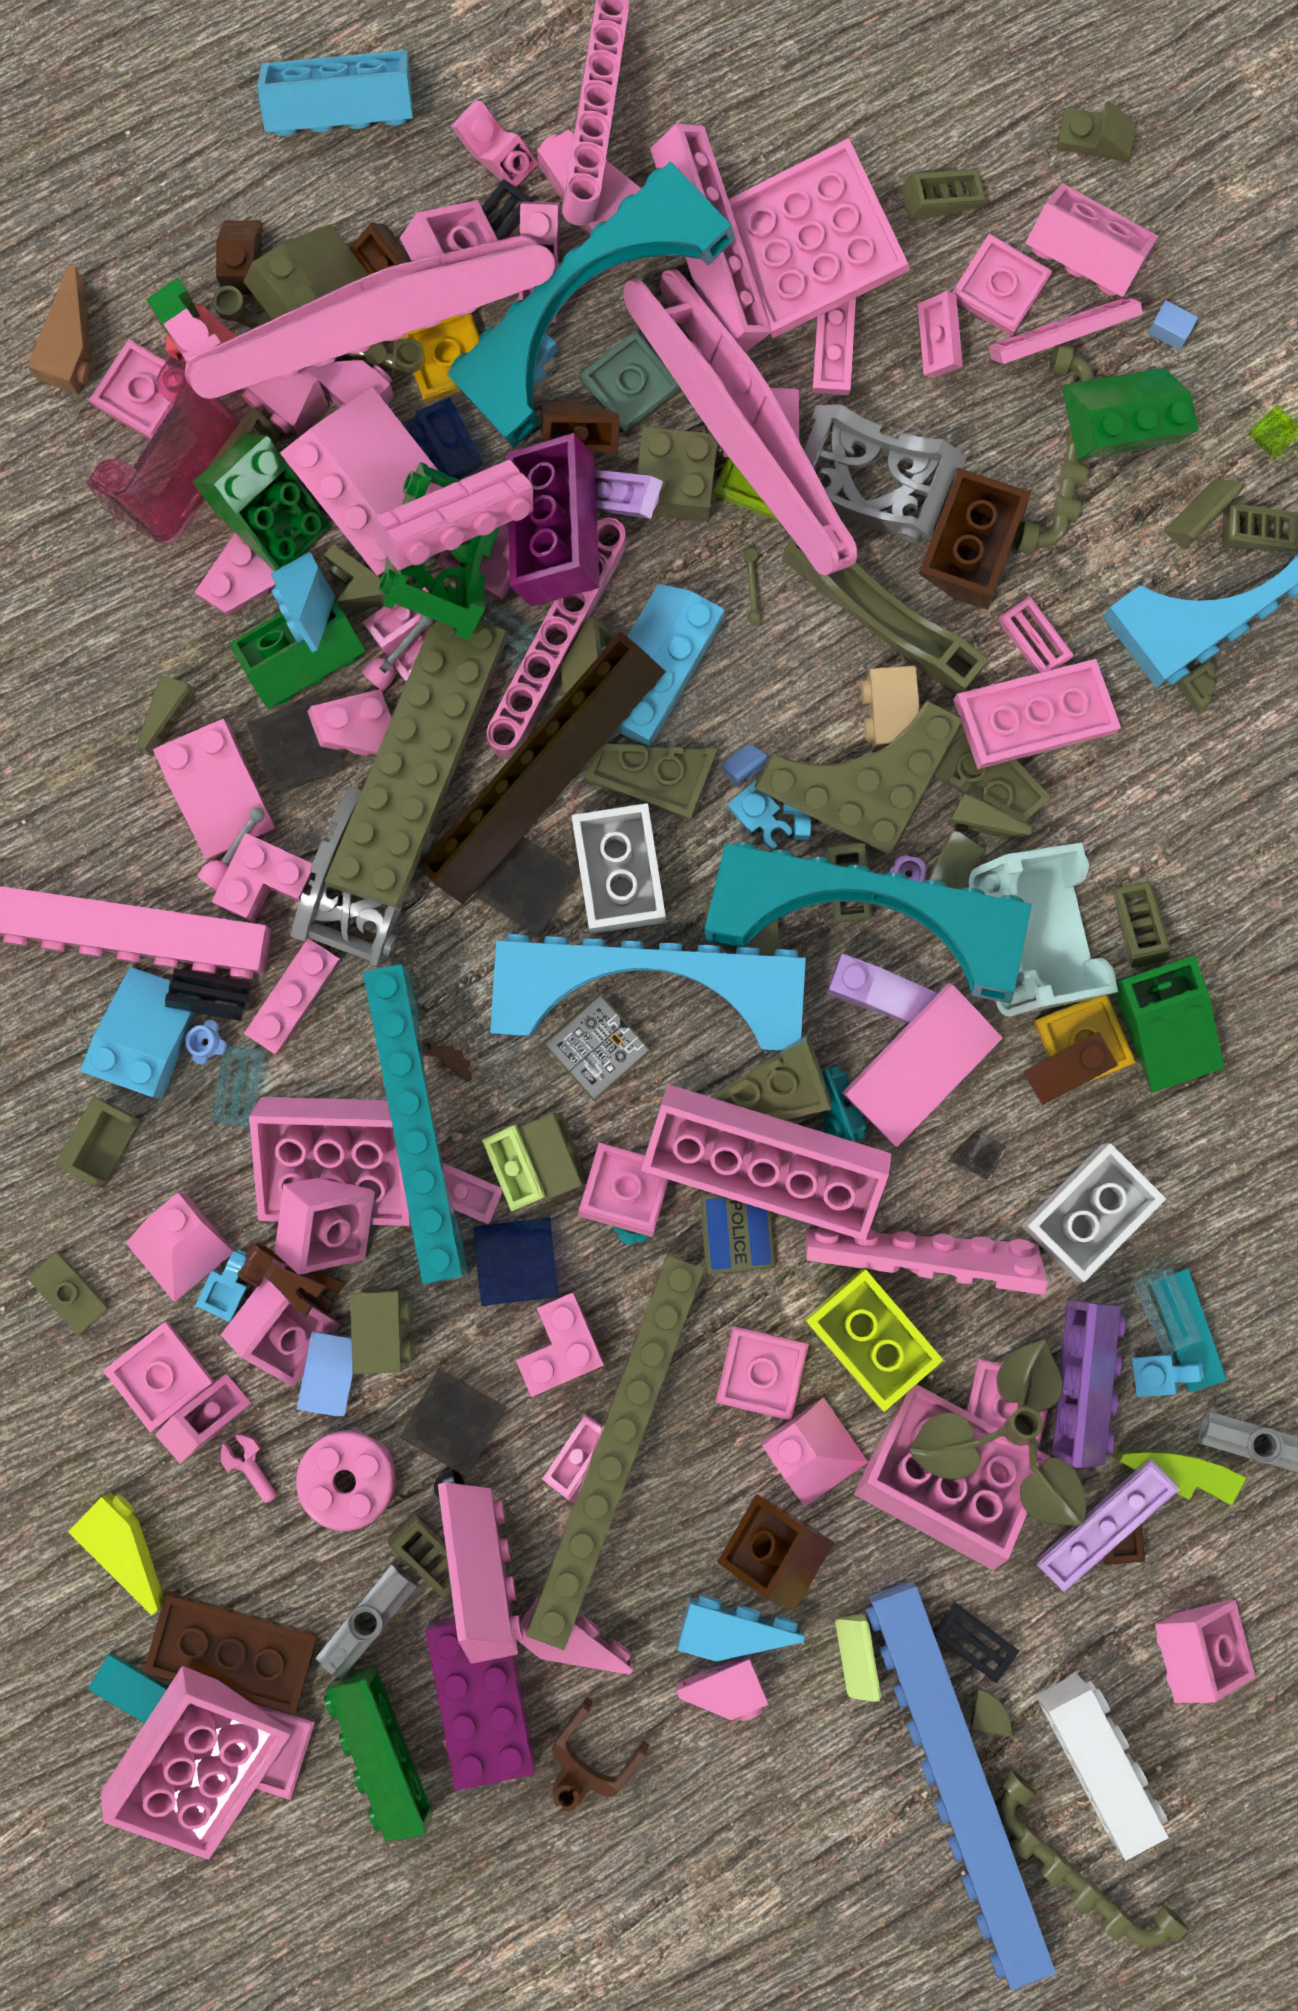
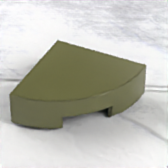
M1210 660L1176 683L1197 714L1208 706L1215 690L1216 673Z
M977 1687L970 1723L971 1729L1011 1737V1722L1003 1704L989 1691Z

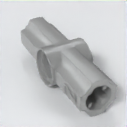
M1206 1411L1199 1428V1444L1298 1473L1297 1436L1212 1411ZM1265 1434L1268 1439V1447L1263 1453L1257 1454L1253 1447L1254 1440L1257 1436Z
M392 1563L315 1657L321 1664V1667L332 1676L340 1680L343 1679L418 1587L419 1584L407 1571ZM362 1612L373 1614L377 1621V1627L372 1630L363 1629L358 1623V1614Z

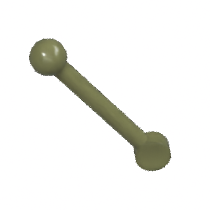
M747 548L743 553V560L748 566L751 612L748 614V621L752 625H758L762 621V614L758 611L755 573L758 552L754 548Z

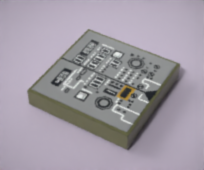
M601 993L543 1044L594 1102L651 1052V1049Z

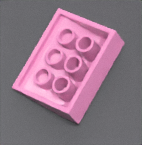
M371 386L314 425L280 452V454L374 573L381 578L385 571L387 557L377 546L374 518L402 506L406 495L403 493L404 481L410 471H416L420 462L427 464L428 467L435 470L437 468L373 386ZM431 482L425 495L443 487Z
M260 1097L249 1115L258 1221H279L283 1184L321 1178L372 1189L375 1192L370 1225H411L387 1100ZM393 1153L397 1164L393 1175L400 1179V1186L388 1182V1175L385 1172Z
M916 1384L903 1396L866 1466L854 1495L987 1568L994 1570L1009 1560L1027 1515L1020 1499V1486L1027 1476L1034 1474L1029 1467V1446L1027 1444L1023 1446L1014 1445L1005 1436H1002L998 1439L1011 1445V1447L1013 1446V1448L1005 1447L993 1441L975 1447L980 1458V1464L971 1475L958 1480H949L929 1473L912 1457L910 1446L924 1424L932 1417L942 1413H955L964 1417L972 1424L974 1431L990 1434L999 1428ZM974 1434L973 1440L981 1438ZM1037 1450L1038 1468H1040L1044 1461L1050 1458V1456Z
M182 1666L101 1791L103 1822L209 1860L291 1736V1731L219 1680Z

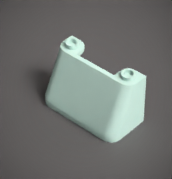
M1082 843L1006 854L974 868L970 873L969 887L980 889L985 892V895L999 898L1003 895L1017 896L1023 899L1024 903L1032 904L1012 1002L1010 1004L996 1001L998 1009L1005 1016L1011 1017L1118 992L1114 968L1103 958L1091 959L1074 886L1081 884L1085 880L1089 870V862L1085 856Z

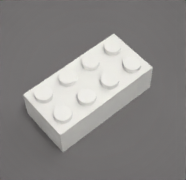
M1076 1673L1036 1694L1035 1696L1106 1834L1125 1861L1168 1839L1169 1837L1162 1826L1168 1822L1167 1817L1158 1801L1152 1798L1148 1789H1143L1149 1783L1138 1763H1134L1129 1753H1124V1750L1130 1748L1119 1726H1115L1110 1717L1106 1718L1105 1714L1110 1712V1708L1101 1691L1095 1688L1092 1681L1090 1680L1085 1683Z

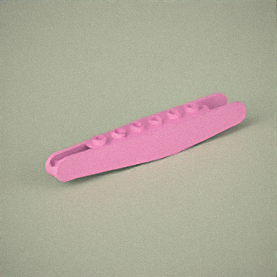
M515 236L387 267L349 283L216 347L193 355L186 363L185 377L198 395L208 399L218 398L276 377L279 380L290 379L300 373V369L312 365L315 367L326 366L336 360L335 357L347 353H362L370 349L371 345L383 341L398 340L413 330L434 327L449 317L470 314L477 307L541 285L553 275L555 259L546 247L538 245L531 238Z
M677 269L666 270L661 275L660 287L662 296L669 306L667 309L663 308L641 280L633 279L627 281L623 293L625 305L630 315L715 440L804 552L815 570L822 575H829L853 566L857 559L855 541L838 516L777 399L753 361ZM676 323H680L682 325V327L687 332L692 341H690L687 338V336L683 333V331L679 328V326Z

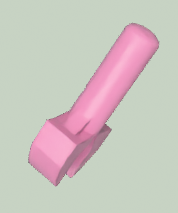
M236 1434L235 1437L245 1449V1460L242 1457H236L228 1443L225 1442L221 1448V1463L227 1472L232 1469L243 1471L263 1502L269 1503L275 1499L277 1493L256 1463L257 1452L262 1447L256 1438L246 1434Z

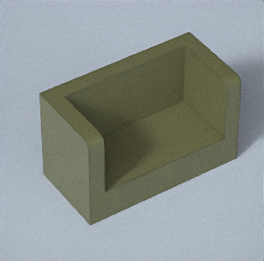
M92 1097L55 1166L94 1187L105 1188L142 1120L102 1098Z

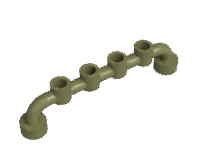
M223 286L214 293L213 306L217 314L224 320L236 321L253 329L272 320L267 312L259 315L245 310L243 296L233 286ZM405 338L397 342L393 353L387 352L382 344L377 343L371 345L370 349L362 353H347L335 357L336 361H350L352 358L366 361L371 368L377 365L384 371L390 368L405 373L418 371L422 368L425 361L421 344L412 338Z
M1062 343L1055 346L1049 366L1050 373L1065 376L1068 370L1071 369L1077 373L1079 382L1094 380L1091 366L1082 357L1073 354L1072 345ZM1069 428L1066 438L1067 450L1059 475L1060 487L1053 507L1052 517L1054 519L1052 527L1048 532L1040 533L1039 524L1023 521L1017 535L1016 551L1032 554L1035 547L1047 548L1057 544L1064 537L1068 521L1075 523L1079 517L1081 500L1073 499L1075 486L1082 487L1088 473V465L1079 463L1080 460H1077L1071 428Z
M1012 1771L1002 1784L1007 1791L1000 1801L999 1814L1002 1824L1014 1836L1009 1842L1011 1847L1025 1860H1028L1032 1854L1044 1863L1039 1869L1040 1872L1054 1886L1058 1887L1062 1881L1067 1883L1074 1890L1070 1895L1071 1900L1084 1913L1088 1914L1095 1908L1105 1918L1100 1922V1925L1114 1940L1119 1941L1125 1935L1137 1945L1151 1948L1162 1945L1170 1938L1179 1942L1189 1931L1184 1921L1165 1905L1154 1917L1155 1922L1158 1924L1155 1929L1143 1930L1121 1907L1115 1906L1107 1899L1092 1881L1079 1874L1064 1856L1051 1849L1030 1826L1024 1825L1016 1817V1805L1019 1802L1023 1806H1027L1037 1795L1034 1788L1015 1771Z

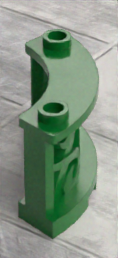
M420 462L416 471H410L404 481L403 493L406 495L402 505L425 496L431 482L444 488L461 480ZM501 526L495 528L488 535H479L467 540L466 545L461 544L456 549L449 550L461 562L460 567L446 568L435 578L432 577L423 563L411 565L398 571L387 556L385 571L379 583V591L383 592L384 606L393 609L394 605L397 604L452 626L455 636L469 641L485 610V575L479 573L482 556L490 557ZM446 578L453 580L456 584L455 589L451 587L450 583L443 588L444 580ZM409 580L413 586L406 584V581ZM425 587L429 592L423 591L422 589Z

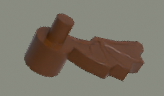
M429 1038L421 1041L423 1056L441 1059L444 1067L455 1071L467 1082L472 1080L471 1072L468 1070L470 1062L464 1058L462 1050H455L453 1045L436 1048L435 1042Z

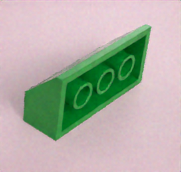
M376 1664L346 1675L342 1680L332 1681L326 1689L328 1695L324 1696L325 1706L332 1719L337 1717L342 1730V1733H339V1741L344 1754L347 1757L352 1755L357 1768L353 1775L359 1792L361 1794L366 1793L371 1804V1808L368 1809V1815L375 1832H382L385 1842L419 1837L426 1834L433 1810Z

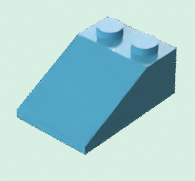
M129 967L93 1035L80 1072L163 1100L185 1042V1035L189 1031L195 1012L165 1007V997L169 992L170 980ZM182 993L177 994L179 996L200 999V997Z

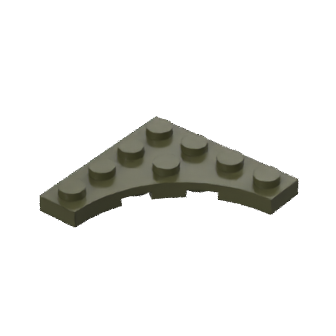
M926 700L912 722L895 737L896 740L881 750L834 765L799 762L771 753L754 787L811 817L891 855L963 719Z

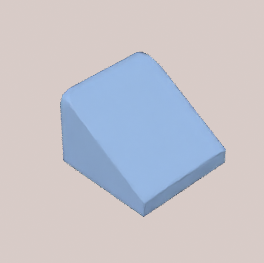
M1165 300L1147 334L1181 350L1198 317Z

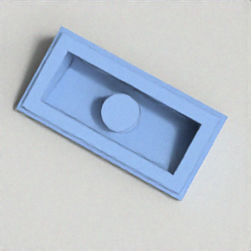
M311 1332L297 1405L298 1410L340 1417L345 1415L353 1376L351 1337Z

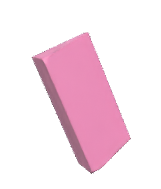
M587 1414L584 1415L542 1478L543 1481L573 1503L602 1428L599 1422Z

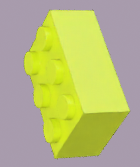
M861 1268L804 1318V1321L883 1412L943 1361L942 1357L866 1269Z

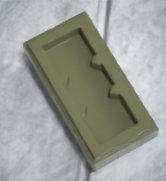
M59 1251L51 1255L27 1278L78 1335H82L110 1309L106 1302Z

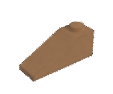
M68 264L27 367L37 381L79 395L83 384L86 385L91 378L93 366L85 282L76 267Z

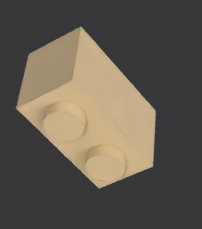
M916 666L870 669L866 678L867 681H861L862 704H869L870 718H864L865 741H872V752L879 751L896 740L895 737L919 713Z

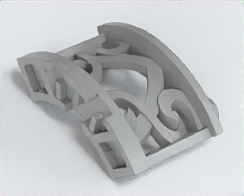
M842 404L816 405L811 418L815 423L804 452L813 469H815L818 460L834 464V469H822L819 472V477H825L830 481V485L824 489L838 516L875 530L897 535L898 538L908 543L917 544L919 539L932 540L935 532L933 529L955 471H958V468L963 469L967 457L944 439L923 438L901 433L899 439H896L893 436L879 433L881 425L861 417ZM829 431L832 432V452L822 450ZM854 445L861 446L866 451L864 456L858 458L847 457L845 453L854 456L855 452L852 450ZM879 454L887 456L889 473L893 480L901 487L887 495L866 501L854 485L848 468H863L871 464ZM907 462L913 465L911 469L906 470V475L911 476V479L904 476L898 470L900 463ZM937 469L930 487L925 485L924 483ZM841 491H843L847 500L838 496ZM913 493L926 496L918 519L912 516H904L902 513L908 507H912L917 511L918 501L912 496ZM892 508L891 514L882 512L884 510Z
M349 786L331 819L332 828L331 833L328 834L327 842L321 841L310 869V872L315 874L313 879H310V887L307 892L301 895L290 936L304 942L308 937L369 960L370 965L378 967L383 956L390 957L394 950L398 936L392 933L400 909L388 906L383 918L375 910L383 905L381 903L368 899L351 903L352 895L343 891L342 906H338V896L334 899L327 897V890L330 887L325 883V879L362 792ZM432 829L418 864L423 855H427L434 847L437 835L431 833ZM356 918L357 927L364 935V926L367 923L373 922L376 924L377 934L373 944L349 935L350 919ZM341 921V932L316 922Z

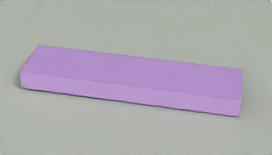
M1150 1457L1086 1514L1084 1524L1070 1528L1036 1559V1565L1065 1592L1180 1490L1179 1485Z

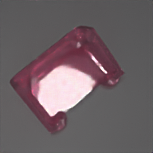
M171 356L158 374L157 387L160 394L167 401L174 404V406L135 465L132 467L118 459H107L95 468L86 482V485L108 513L161 544L175 541L205 499L193 481L209 467L214 457L240 423L239 418L219 398L208 399L198 395L186 380V365Z

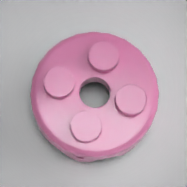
M359 1430L332 1432L317 1440L302 1457L296 1474V1489L303 1509L315 1522L335 1531L357 1530L374 1522L386 1510L396 1489L393 1456L388 1447ZM341 1470L352 1472L356 1478V1486L350 1492H342L335 1485V1476Z

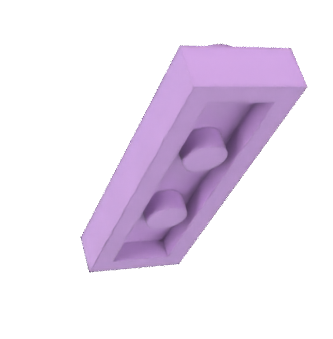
M595 470L596 511L651 519L653 511L659 502V492L663 481L648 475Z

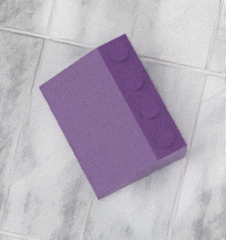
M1067 1299L1060 1364L1063 1387L1060 1399L1056 1404L1051 1455L1072 1467L1085 1468L1106 1464V1455H1111L1113 1452L1114 1434L1109 1431L1110 1416L1116 1415L1118 1406V1395L1116 1392H1113L1114 1376L1119 1377L1122 1365L1121 1354L1116 1353L1118 1337L1122 1338L1125 1331V1315L1120 1314L1121 1306Z

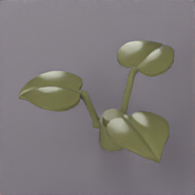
M1045 1340L1034 1342L1018 1349L1004 1361L998 1371L996 1385L999 1395L1008 1402L1018 1403L1017 1410L1006 1419L1003 1427L973 1440V1428L964 1417L955 1413H942L932 1417L924 1424L910 1446L912 1457L923 1469L940 1478L958 1480L971 1475L979 1467L980 1458L975 1447L982 1446L1002 1436H1005L1014 1445L1023 1446L1027 1444L1029 1446V1467L1034 1474L1027 1476L1020 1486V1499L1026 1512L1035 1520L1050 1525L1080 1526L1085 1522L1086 1499L1081 1481L1075 1470L1056 1457L1044 1461L1040 1468L1037 1466V1446L1039 1442L1035 1437L1040 1434L1043 1426L1042 1418L1038 1412H1043L1053 1407L1060 1399L1063 1387L1060 1371L1053 1359L1049 1344Z

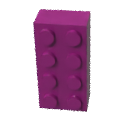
M575 433L506 453V461L510 459L519 469V472L531 482L533 487V511L522 520L508 522L510 587L531 607L600 588L594 455Z
M455 1617L429 1622L425 1632L455 1791L534 1775L536 1759L516 1655L471 1664L458 1642Z

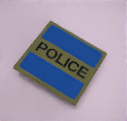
M720 1195L700 1196L706 1274L775 1268L770 1211Z

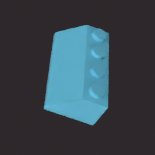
M408 50L261 64L257 90L265 132H275V135L287 136L296 133L297 129L311 128L313 132H327L332 130L333 126L348 125L351 129H361L368 127L371 122L384 121L386 125H400L405 123L406 119H413Z
M658 583L627 637L645 651L666 672L657 681L655 687L632 710L629 717L617 727L616 732L640 745H644V747L652 746L721 627L725 609L692 591Z

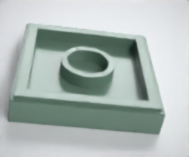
M637 330L578 374L580 382L603 409L619 413V429L624 435L682 391L660 357Z

